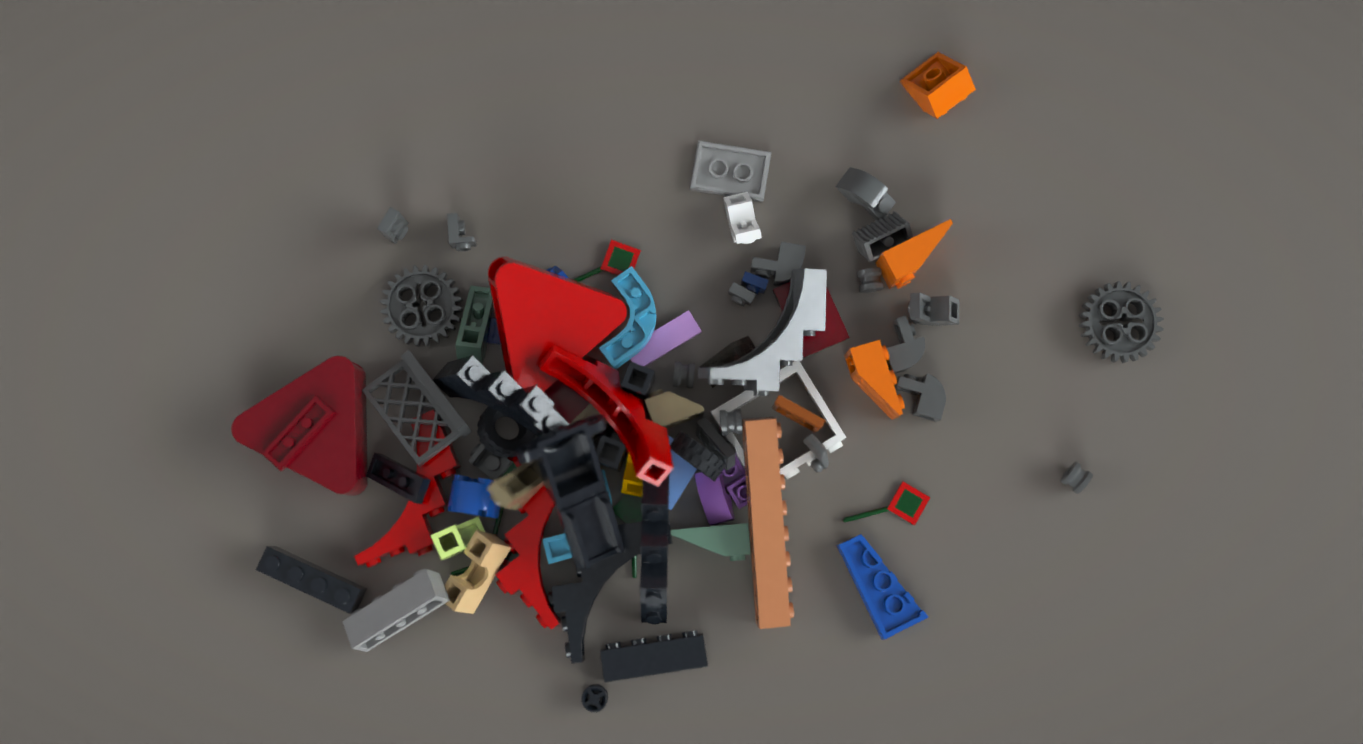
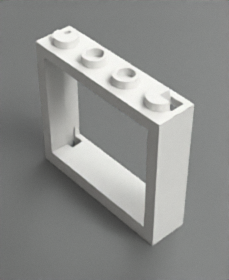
M794 361L792 366H786L780 370L779 384L797 374L834 434L832 438L822 443L832 453L843 446L841 441L847 437L800 361ZM746 390L711 411L710 414L720 431L719 411L733 412L735 409L741 408L759 397L754 396V391ZM733 432L729 433L724 437L735 447L736 456L745 470L744 450ZM810 450L780 469V474H784L788 480L800 472L798 467L802 464L807 463L808 466H811V461L816 459L814 453Z

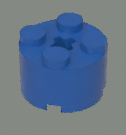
M454 475L447 511L499 519L500 506L491 499L490 496L492 494L487 490L494 480L484 478L473 479L467 476Z

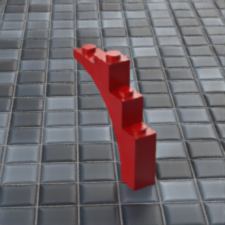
M552 345L539 363L540 370L572 388L603 415L624 443L633 462L636 477L659 486L673 470L667 428L645 418L643 400L621 389L618 370L599 361L592 364Z
M433 409L422 414V419L434 420L436 411ZM411 424L414 432L415 424ZM421 424L418 437L431 438L433 425ZM438 426L436 438L444 439L448 436L444 426ZM417 442V455L419 457L428 451L429 442ZM449 444L422 466L417 464L416 472L431 479L423 503L418 504L409 500L402 515L388 533L374 545L354 556L358 566L366 565L367 568L373 567L382 562L381 557L390 554L392 558L406 552L404 549L406 546L410 554L418 553V556L433 551L432 546H434L431 535L434 533L426 515H430L431 518L444 513V507L448 506L449 502L438 477L441 476L442 479L451 477L456 474V469L461 467L452 444Z
M543 485L522 508L518 509L522 515L527 513L528 516L504 534L508 539L505 543L511 547L510 551L513 554L518 552L519 556L495 575L499 579L496 581V584L504 594L509 592L510 595H514L521 590L520 598L528 608L534 607L538 613L535 616L543 628L548 626L552 630L561 621L554 609L549 605V599L543 585L540 562L545 526L556 503L551 499L545 485Z

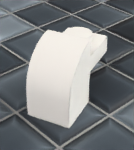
M748 192L723 197L734 243L749 244L756 239L762 238Z

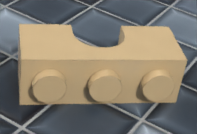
M476 530L463 552L472 559L471 564L463 574L459 576L450 575L445 584L450 601L445 604L453 611L474 614L511 547L495 534Z

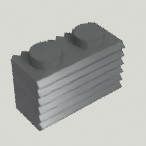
M895 211L892 214L889 213L888 216H884V218H880L879 221L875 220L874 223L867 224L866 227L862 226L861 229H857V232L853 231L852 233L858 252L869 263L878 259L882 252L913 238L909 222Z

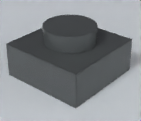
M733 282L729 289V295L732 296L731 300L741 306H744L745 303L751 306L756 295L755 293Z

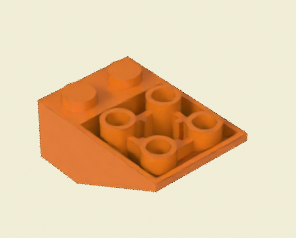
M880 340L850 348L844 357L851 379L891 420L902 415V409H905L901 394L897 395L894 387L897 384L893 369L889 370L886 360H889V354L886 346H881Z

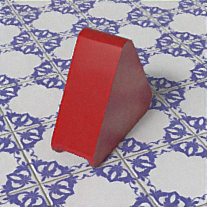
M509 257L495 259L488 268V280L505 370L522 388L537 385L544 392L558 380L540 370L539 363L552 345L579 358H583L626 318L627 309L625 304L606 291Z

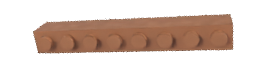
M774 417L742 419L755 620L759 629L791 626L790 618H794L793 603L789 602L788 595L789 592H792L791 577H787V567H790L791 564L789 551H785V541L789 540L787 525L784 526L783 516L787 515L786 501L782 500L781 490H785L784 474H780V464H783L782 448H778V438L782 436L780 422L777 423Z

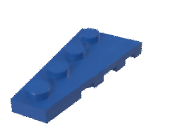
M862 534L837 545L881 640H885L928 618V615L914 602L915 599L897 581L898 578L892 571L888 570L880 556Z

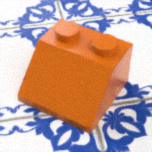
M940 52L934 54L900 80L902 86L920 108L936 119L946 114L948 110L966 99L969 94L976 90L967 66Z

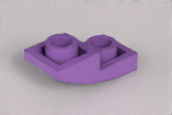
M736 456L735 466L727 471L724 468L722 475L726 490L738 509H741L747 505L745 470Z
M702 472L695 473L698 493L709 524L713 526L734 520L731 497L725 491L722 472L715 482Z

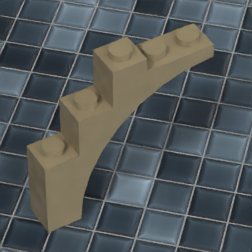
M589 404L571 423L600 413ZM605 419L606 428H607L610 424H609L608 421ZM605 429L597 434L592 435V441L594 442L605 431ZM537 459L522 464L506 476L493 481L487 488L492 494L490 496L491 499L498 506H504L508 509L512 508L513 510L520 509L544 485Z

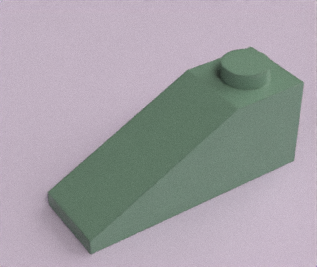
M470 286L455 344L457 359L473 355L483 365L493 312L490 288Z
M748 523L671 530L672 536L719 555L730 556V561L746 560L745 555L751 554Z

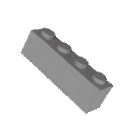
M428 569L419 570L409 580L396 584L390 592L374 598L372 603L364 608L353 611L350 617L343 620L352 649L368 652L444 605L450 599L440 573Z

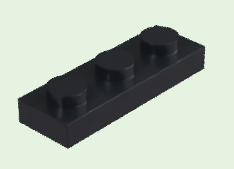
M375 452L366 477L418 504L423 503L431 479L395 460Z

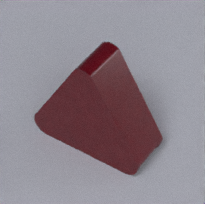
M344 356L330 357L238 415L232 423V435L238 443L261 454L313 396L317 395L336 414L291 461L287 468L337 494L359 495L368 485V477H366L368 472L366 395L362 391L366 387L365 371L360 365L351 362V360Z

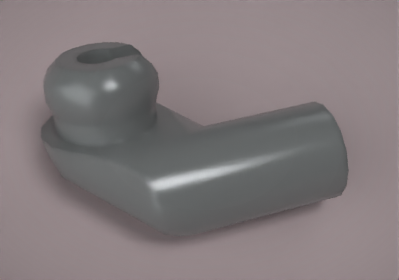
M811 433L803 442L814 453L816 458L811 461V467L815 472L820 473L823 469H827L829 465L827 449Z

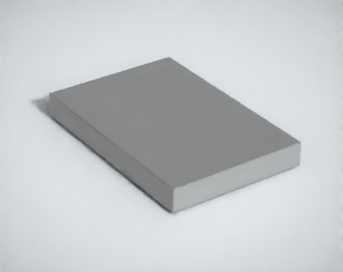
M698 140L690 190L723 196L748 192L751 200L763 202L771 152Z

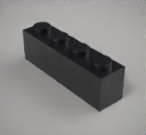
M277 546L266 547L256 568L257 571L347 613H352L358 609L367 588Z
M697 630L682 632L683 637L672 638V634L656 636L657 641L647 642L646 638L631 640V645L621 646V642L605 644L606 649L600 650L604 683L708 667L703 634H698Z

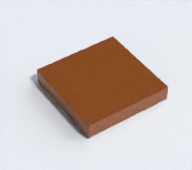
M781 395L777 397L772 406L774 411L814 433L818 432L826 421Z

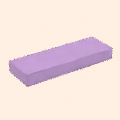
M688 310L656 329L646 346L630 360L633 363L646 367L699 335L702 331Z

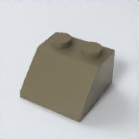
M662 389L648 394V399L645 400L652 422L667 429L704 416L703 406L670 391L663 392Z

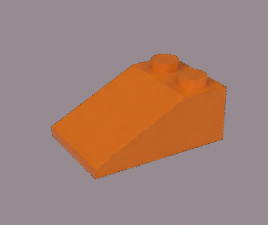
M951 219L882 252L876 261V265L878 268H881L882 276L889 289L894 286L900 289L911 283V280L915 278L914 274L953 224Z

